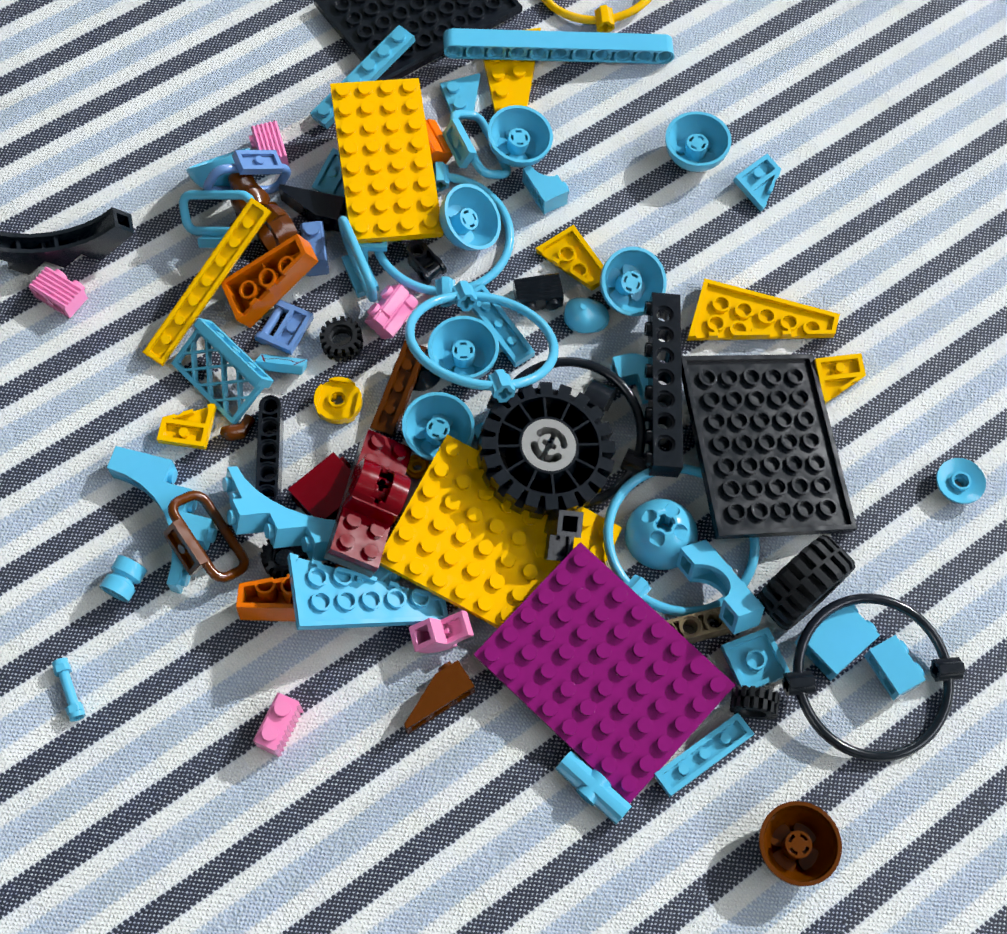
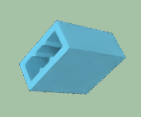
M855 605L848 606L836 611L819 625L809 641L805 655L831 681L868 648L880 634L872 622L865 620L858 613ZM799 636V637L796 639V641L794 642L796 645H797V642H798L800 636Z

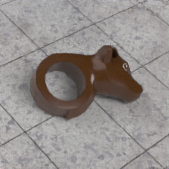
M239 173L228 175L231 190L247 191L257 202L272 212L256 234L266 252L298 234L289 215L276 202H270L268 193L255 182L253 175H240ZM244 200L230 201L235 210L236 217H238L247 203Z

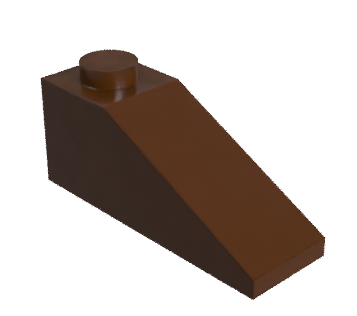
M458 660L454 663L449 661L438 668V673L434 675L404 723L407 734H410L475 693L474 684Z

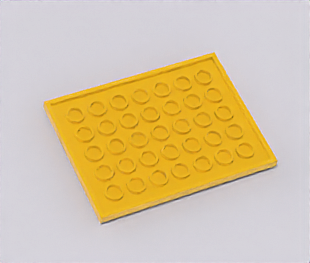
M447 434L386 542L380 566L499 628L562 561L544 559L547 538L544 529L548 515H544L542 519L530 518L529 511L523 510L520 515L511 510L512 503L508 500L501 503L493 495L496 489L493 486L487 488L482 479L484 469H479L477 462L479 451ZM583 507L579 511L584 512L581 538L574 537L573 549L581 542L605 564L607 561L603 542L605 518ZM616 524L613 527L614 544L622 530V527Z

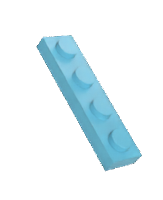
M484 284L473 289L475 292L490 293ZM477 301V305L471 308L478 319L487 323L494 330L499 341V347L514 367L535 356L533 348L500 305Z
M736 713L654 773V777L667 795L671 797L750 739L754 732L740 714Z

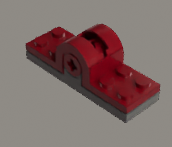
M370 429L366 431L355 457L324 559L368 577H372L379 569L390 527L401 512L411 485V479L405 475L412 453L408 446Z

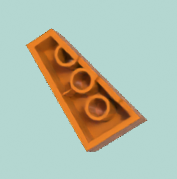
M296 234L224 279L221 286L238 322L251 328L319 262L310 242Z
M339 564L336 565V567H335V568H337V567L339 566V567L346 568V567L341 566V565H339ZM287 574V577L277 579L270 577L239 583L236 609L240 620L296 622L290 575Z

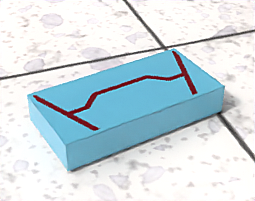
M261 354L255 361L263 371L302 375L307 368V359Z

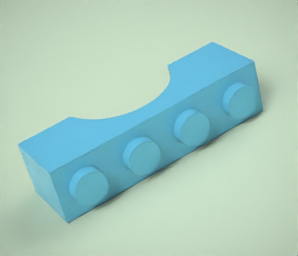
M707 540L681 547L676 566L690 582L708 584L716 588L723 595L724 599L719 618L733 635L759 626L765 607L747 588V585L734 573L730 565L721 558L717 550Z

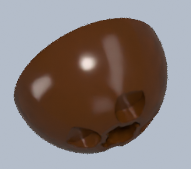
M792 801L777 806L766 816L759 832V850L765 865L773 875L790 885L812 886L819 884L833 874L840 862L842 841L835 822L824 810L811 803Z

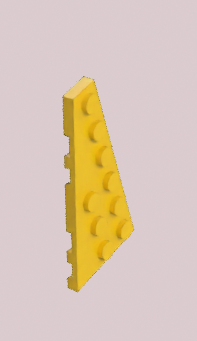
M534 28V29H527V30L541 31V28ZM483 59L494 114L500 109L512 105L528 107L535 61Z
M704 278L687 341L833 338L840 314Z

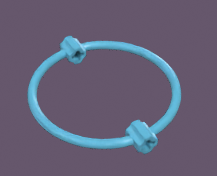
M435 162L433 170L438 192L449 188V182L472 184L484 190L497 206L505 228L503 252L498 262L488 273L468 283L472 285L473 289L481 284L485 286L502 272L511 257L514 245V229L511 217L503 202L489 188L466 176L449 173L448 165L443 162ZM373 251L383 269L393 279L407 288L434 296L452 292V287L455 285L454 279L447 276L435 280V286L419 283L399 272L390 263L384 252ZM456 302L441 304V307H449L452 304H456Z
M459 281L452 287V292L437 295L418 305L409 315L405 325V339L409 350L427 370L444 380L463 387L491 391L493 398H496L500 403L507 402L510 398L514 397L515 389L529 386L544 378L553 369L558 358L559 347L557 338L552 328L540 315L512 299L491 293L475 292L472 285H469L467 281ZM455 301L462 311H470L471 308L477 305V301L493 303L522 314L539 327L547 339L549 354L542 367L525 377L511 380L509 374L505 373L504 369H498L488 375V380L473 379L453 373L439 366L426 356L416 341L415 325L426 311L444 303Z
M683 464L681 474L702 478L700 467ZM648 468L631 477L615 493L604 519L603 542L611 570L649 606L667 615L681 617L722 606L724 597L714 602L694 607L666 604L647 595L652 588L643 577L635 574L629 579L617 558L613 542V527L616 513L624 498L634 487L655 476H649ZM759 537L749 538L748 563L740 579L747 586L752 580L758 564L760 551Z

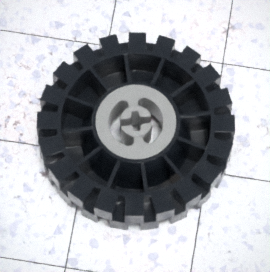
M540 382L537 388H533L532 384L519 388L514 397L510 398L507 402L500 403L497 401L493 405L480 430L481 433L478 437L476 450H479L477 456L479 469H484L482 479L487 488L493 486L496 489L493 495L501 503L508 500L512 503L510 509L520 515L523 510L530 512V518L542 519L544 515H549L554 509L579 512L584 505L588 506L608 481L607 478L612 473L615 461L611 459L616 450L615 441H609L613 434L609 422H601L604 413L597 405L591 409L587 406L590 398L581 392L577 397L570 395L572 388L560 384L558 390L552 389V382ZM552 437L554 441L542 461L539 458L549 438Z

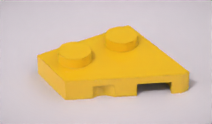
M861 353L815 358L814 360L825 404L866 376Z
M211 403L207 404L208 407L196 411L190 409L178 415L172 414L162 417L156 440L161 444L206 450L217 409L216 405Z

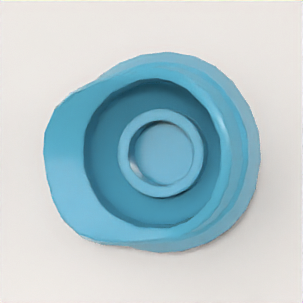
M576 297L567 302L564 310V321L575 332L595 333L606 328L609 323V312L602 303L596 300Z

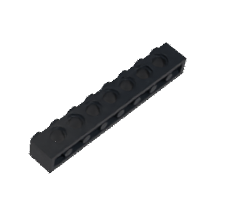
M652 292L650 300L646 301L644 306V315L648 316V322H645L644 336H648V343H645L644 356L648 357V364L645 365L644 377L648 378V385L645 386L644 398L648 400V407L645 408L644 415L645 422H648V429L645 431L644 438L645 444H648V451L645 453V466H649V476L678 478L683 469L680 295ZM658 381H663L666 385H662ZM658 402L664 403L667 407L661 406ZM658 424L665 425L667 429L661 428ZM658 446H663L668 451H662Z

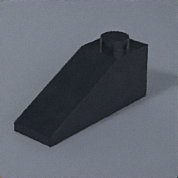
M279 184L278 189L281 201L310 222L323 221L325 231L340 232L338 218L346 214L345 197Z

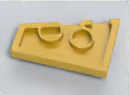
M574 225L535 248L539 255L591 291L600 286V274L604 265Z

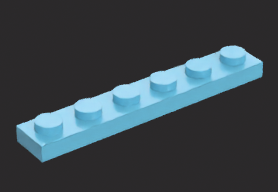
M398 25L341 83L376 81L416 41L414 35ZM331 93L310 112L312 118L326 129L335 122Z

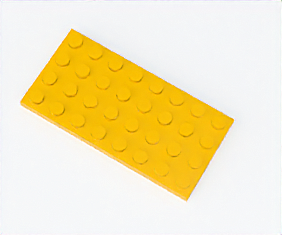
M419 78L331 83L330 91L347 218L358 243L443 237L444 232L439 222L440 207Z

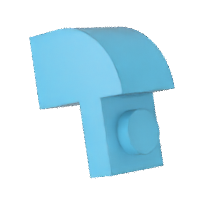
M636 353L612 357L611 370L621 377L628 386L635 384L642 405L647 404L648 400H645L644 392L645 386L648 385V378L644 377L645 365L648 364V358Z

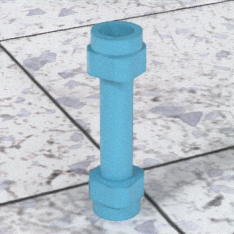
M59 658L52 662L54 675L60 679L68 704L65 709L71 722L78 721L86 716L83 704L78 702L69 674L72 672V668L68 658Z

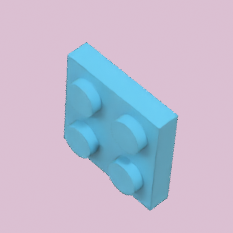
M769 627L725 643L720 647L735 681L740 687L742 685L748 687L756 686V688L764 687L783 679V673L790 672Z

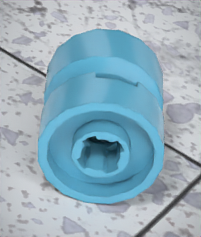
M118 555L111 566L113 573L106 574L99 587L112 597L128 603L136 591L134 584L141 583L147 570L134 560Z

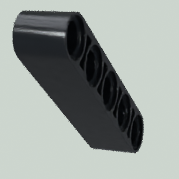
M267 395L259 402L255 489L266 497H274L272 501L281 505L284 412L279 398L274 395ZM270 408H276L273 412H267ZM271 429L276 430V431H275L274 433H272V434H266V432H267L268 430H271ZM270 451L275 452L272 456H265ZM267 474H274L271 479H264Z

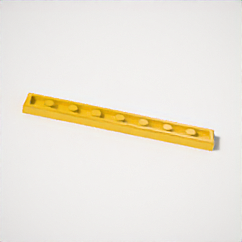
M252 197L142 353L161 366L165 365L272 213L269 209Z

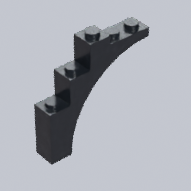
M111 207L100 216L68 229L33 234L0 232V260L8 262V269L30 275L44 262L66 268L81 254L101 261L134 234L132 215Z

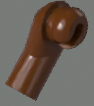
M245 414L240 424L223 426L220 430V435L222 438L230 441L244 439L256 420L252 416Z

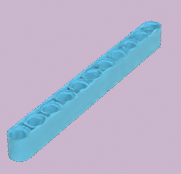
M451 28L443 34L444 54L452 59L667 64L674 59L672 38L666 34Z

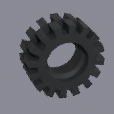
M340 316L338 321L336 317H333L332 323L329 320L326 321V327H321L319 335L324 354H327L331 360L334 357L336 362H339L340 358H343V362H347V357H350L351 360L355 359L354 354L359 355L360 349H363L362 330L356 321L352 322L350 317L345 321L344 316ZM344 333L351 337L350 341L344 345H337L333 342V338L338 334Z
M269 539L266 540L267 546L263 544V552L260 554L266 573L274 579L287 577V574H289L288 565L281 566L275 562L276 554L279 551L288 549L294 554L299 555L298 558L305 560L308 558L307 553L303 552L302 546L273 548Z
M736 686L732 688L729 710L731 713H739L741 717H749V719H776L778 717L780 695L777 692H773V690H765L763 687Z

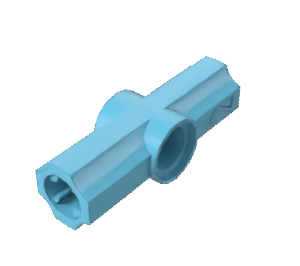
M572 751L556 767L558 773L576 788L575 790L580 797L591 806L595 805L616 825L632 807L629 802L611 788L610 782L600 772L589 768Z

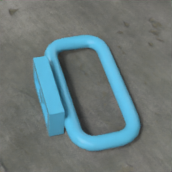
M471 110L453 111L450 115V122L442 135L459 168H467L472 163L475 170L485 178H507L511 174V167L501 162L498 158L497 160L502 170H490L483 166L459 120L471 119L477 122L488 141V123L485 118Z
M243 190L186 191L179 199L182 224L192 235L202 236L197 239L199 248H216L230 227H197L193 225L188 208L189 200H244L248 203L250 198L254 199V197Z
M340 216L338 218L339 230L348 255L341 257L357 298L366 296L370 302H376L378 299L377 291H379L378 283L368 261L364 257L349 220L346 216Z

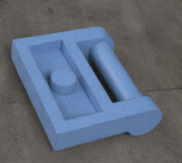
M279 300L274 305L275 309L264 327L256 333L254 339L260 344H267L292 355L313 321L314 316L311 312ZM287 313L274 336L270 335L282 314Z

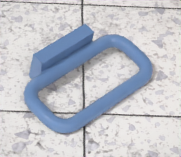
M235 150L232 155L235 163L222 164L212 169L204 182L203 189L231 190L230 186L213 187L217 178L225 173H239L240 175L280 174L275 183L260 186L268 194L279 191V184H286L291 175V169L288 165L281 163L276 150Z

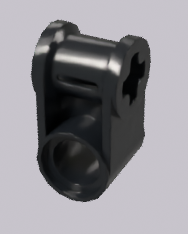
M418 239L408 244V264L426 285H429L431 280L438 275H443L447 272L443 261L433 253L424 241Z

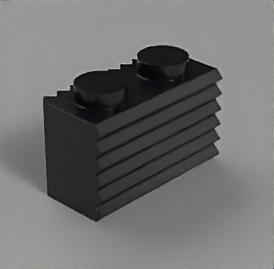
M559 273L513 279V292L516 302L527 306L535 312L540 309L552 311L563 306L564 293Z

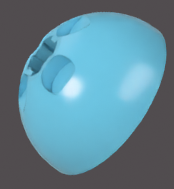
M521 105L504 107L492 116L488 125L487 137L492 152L501 162L512 167L525 168L538 163L547 155L552 146L553 132L549 122L541 113L530 107Z
M687 112L679 115L669 124L666 130L665 144L669 156L679 167L691 172H704L718 166L725 159L731 147V134L725 123L716 116L705 112Z
M234 152L187 168L186 171L192 181L203 188L204 182L212 169L222 164L235 163L232 158ZM231 173L219 176L213 187L230 186L228 175Z
M460 184L452 188L444 197L439 210V222L445 237L453 245L463 250L479 251L492 246L496 242L501 230L500 214L494 201L484 190L472 184Z
M626 247L618 250L607 259L601 270L600 290L606 303L620 314L642 316L644 315L645 302L650 300L652 292H666L667 279L663 265L653 253L644 248Z
M456 316L443 321L433 330L428 341V354L432 361L453 373L473 379H480L493 368L499 353V341L494 330L484 321L471 316Z
M431 392L416 398L407 407L402 420V433L406 444L415 455L423 460L432 462L447 434L470 446L475 434V421L468 406L456 396L444 392Z
M653 499L642 503L631 513L626 522L624 537L629 552L638 562L652 569L670 570L677 568L680 548L698 542V529L693 516L683 505L669 499Z

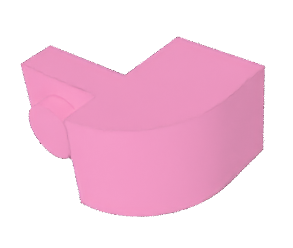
M463 610L441 620L428 618L409 627L414 650L420 653H436L457 647L458 642L474 636L468 613Z

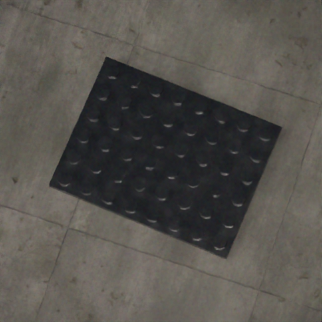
M314 0L315 7L361 62L398 25L414 35L416 41L377 81L401 79L445 55L443 34L448 29H492L522 12V5L517 0Z
M813 354L681 356L682 383L715 539L854 532L857 529Z

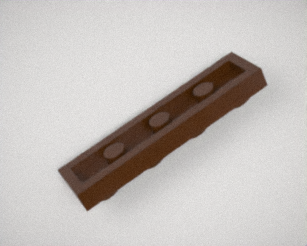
M406 340L403 343L370 426L371 430L394 437L422 368V365L409 350ZM418 345L420 349L425 353V355H427V347Z

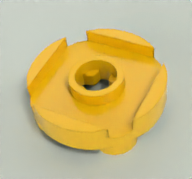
M330 378L329 382L323 385L320 384L314 394V405L318 416L332 424L353 422L362 408L363 400L360 389L348 378ZM338 396H341L344 401L343 403L336 405L335 402H332L333 399L335 400Z

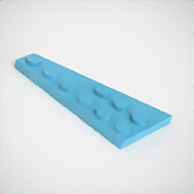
M289 553L287 556L297 630L414 625L428 618L441 620L448 617L446 600L429 591L418 588L414 590L400 586V583L380 581L375 576L368 577L354 570L339 566L337 568L323 565L322 561L314 559L312 561L298 558L299 555Z

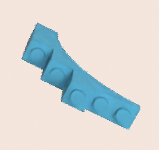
M115 446L107 466L112 477L130 483L145 492L159 505L165 514L168 525L172 523L168 514L170 501L176 496L192 491V489L174 485L178 471L173 461ZM196 500L179 506V514L201 547L208 550L210 543H214L217 536V528L213 520L191 514L196 510ZM172 549L171 568L166 584L172 592L181 594L183 588L188 586L191 576Z
M237 466L227 467L226 477H223L222 487L229 496L231 509L227 511V521L229 525H232L236 535L264 532L265 537L270 540L273 548L302 546L303 552L307 553L310 561L312 559L318 561L327 560L324 559V555L335 520L309 516L288 509L256 490L244 478Z

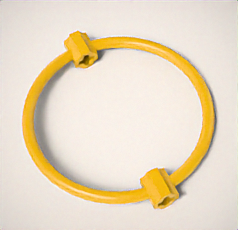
M553 0L541 1L555 14L567 20L582 24L596 25L598 32L610 33L615 29L614 22L633 16L644 9L652 0H640L630 8L614 14L612 8L607 5H601L598 9L594 10L595 16L568 11L557 5Z

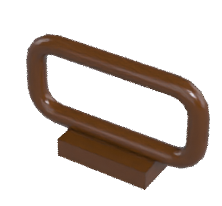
M193 490L176 496L170 501L168 514L172 523L162 534L190 576L204 568L211 579L225 583L243 575L247 571L249 558L245 550L206 494ZM193 500L202 504L238 558L239 565L227 572H220L215 568L179 514V506Z

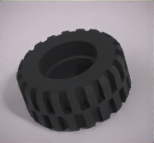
M819 536L792 558L762 588L756 598L765 607L764 611L781 629L789 630L815 609L855 569V562L830 536Z

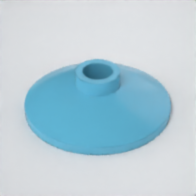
M953 458L944 462L937 471V486L940 492L952 502L970 504L977 501L985 492V475L980 467L970 460ZM955 482L961 483L962 487L958 486Z

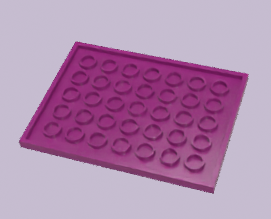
M581 542L474 653V656L592 769L600 772L610 782L611 787L629 803L633 801L655 776L654 773L666 764L735 686L726 675Z

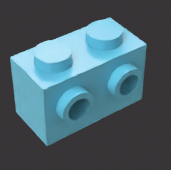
M896 635L869 649L864 655L893 701L920 686L926 680L923 669L917 662L912 660L907 645L902 640H899Z

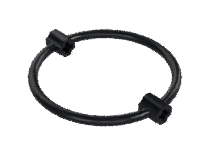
M559 357L553 368L579 367L596 372L611 381L627 399L636 423L635 450L628 448L620 466L625 472L612 486L599 493L588 506L584 505V508H589L612 498L627 480L647 469L648 466H645V455H643L646 445L644 440L646 424L637 397L627 383L616 373L591 360L576 357ZM546 360L528 367L514 379L534 373L543 366ZM491 395L487 404L488 409H491L498 401L496 398H493V395Z
M860 593L839 598L823 607L812 617L797 642L793 659V672L783 673L782 686L786 696L796 695L799 706L809 724L828 744L854 758L874 762H887L910 756L934 739L950 712L953 701L954 680L963 679L965 666L960 657L950 658L947 648L936 629L913 607L889 596ZM857 604H879L905 614L927 634L938 654L939 659L931 660L930 673L935 682L943 681V693L938 712L927 730L916 740L903 747L887 751H872L852 746L839 739L825 727L809 702L807 694L815 693L816 682L811 670L803 671L807 646L819 625L830 615L845 607Z

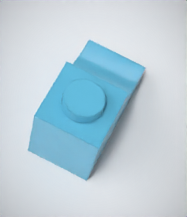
M532 166L523 168L522 182L543 214L567 204L569 188L564 181H561L558 175H543Z

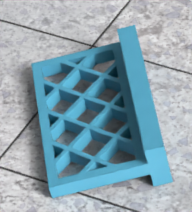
M198 318L193 325L196 330L171 364L212 404H215L217 409L232 424H237L264 388H269L274 380L213 321ZM200 336L205 339V350H197L196 342ZM212 352L220 354L221 365L212 366ZM206 353V366L198 367L197 354ZM186 355H191L192 368H185L181 364ZM227 367H234L236 369V380L228 381ZM221 368L222 381L213 382L212 369ZM206 370L207 383L201 384L198 381V371ZM249 382L254 387L249 396H243V383ZM237 383V397L229 398L228 384ZM222 385L223 398L216 399L214 397L213 386ZM238 400V410L233 415L229 411V401Z

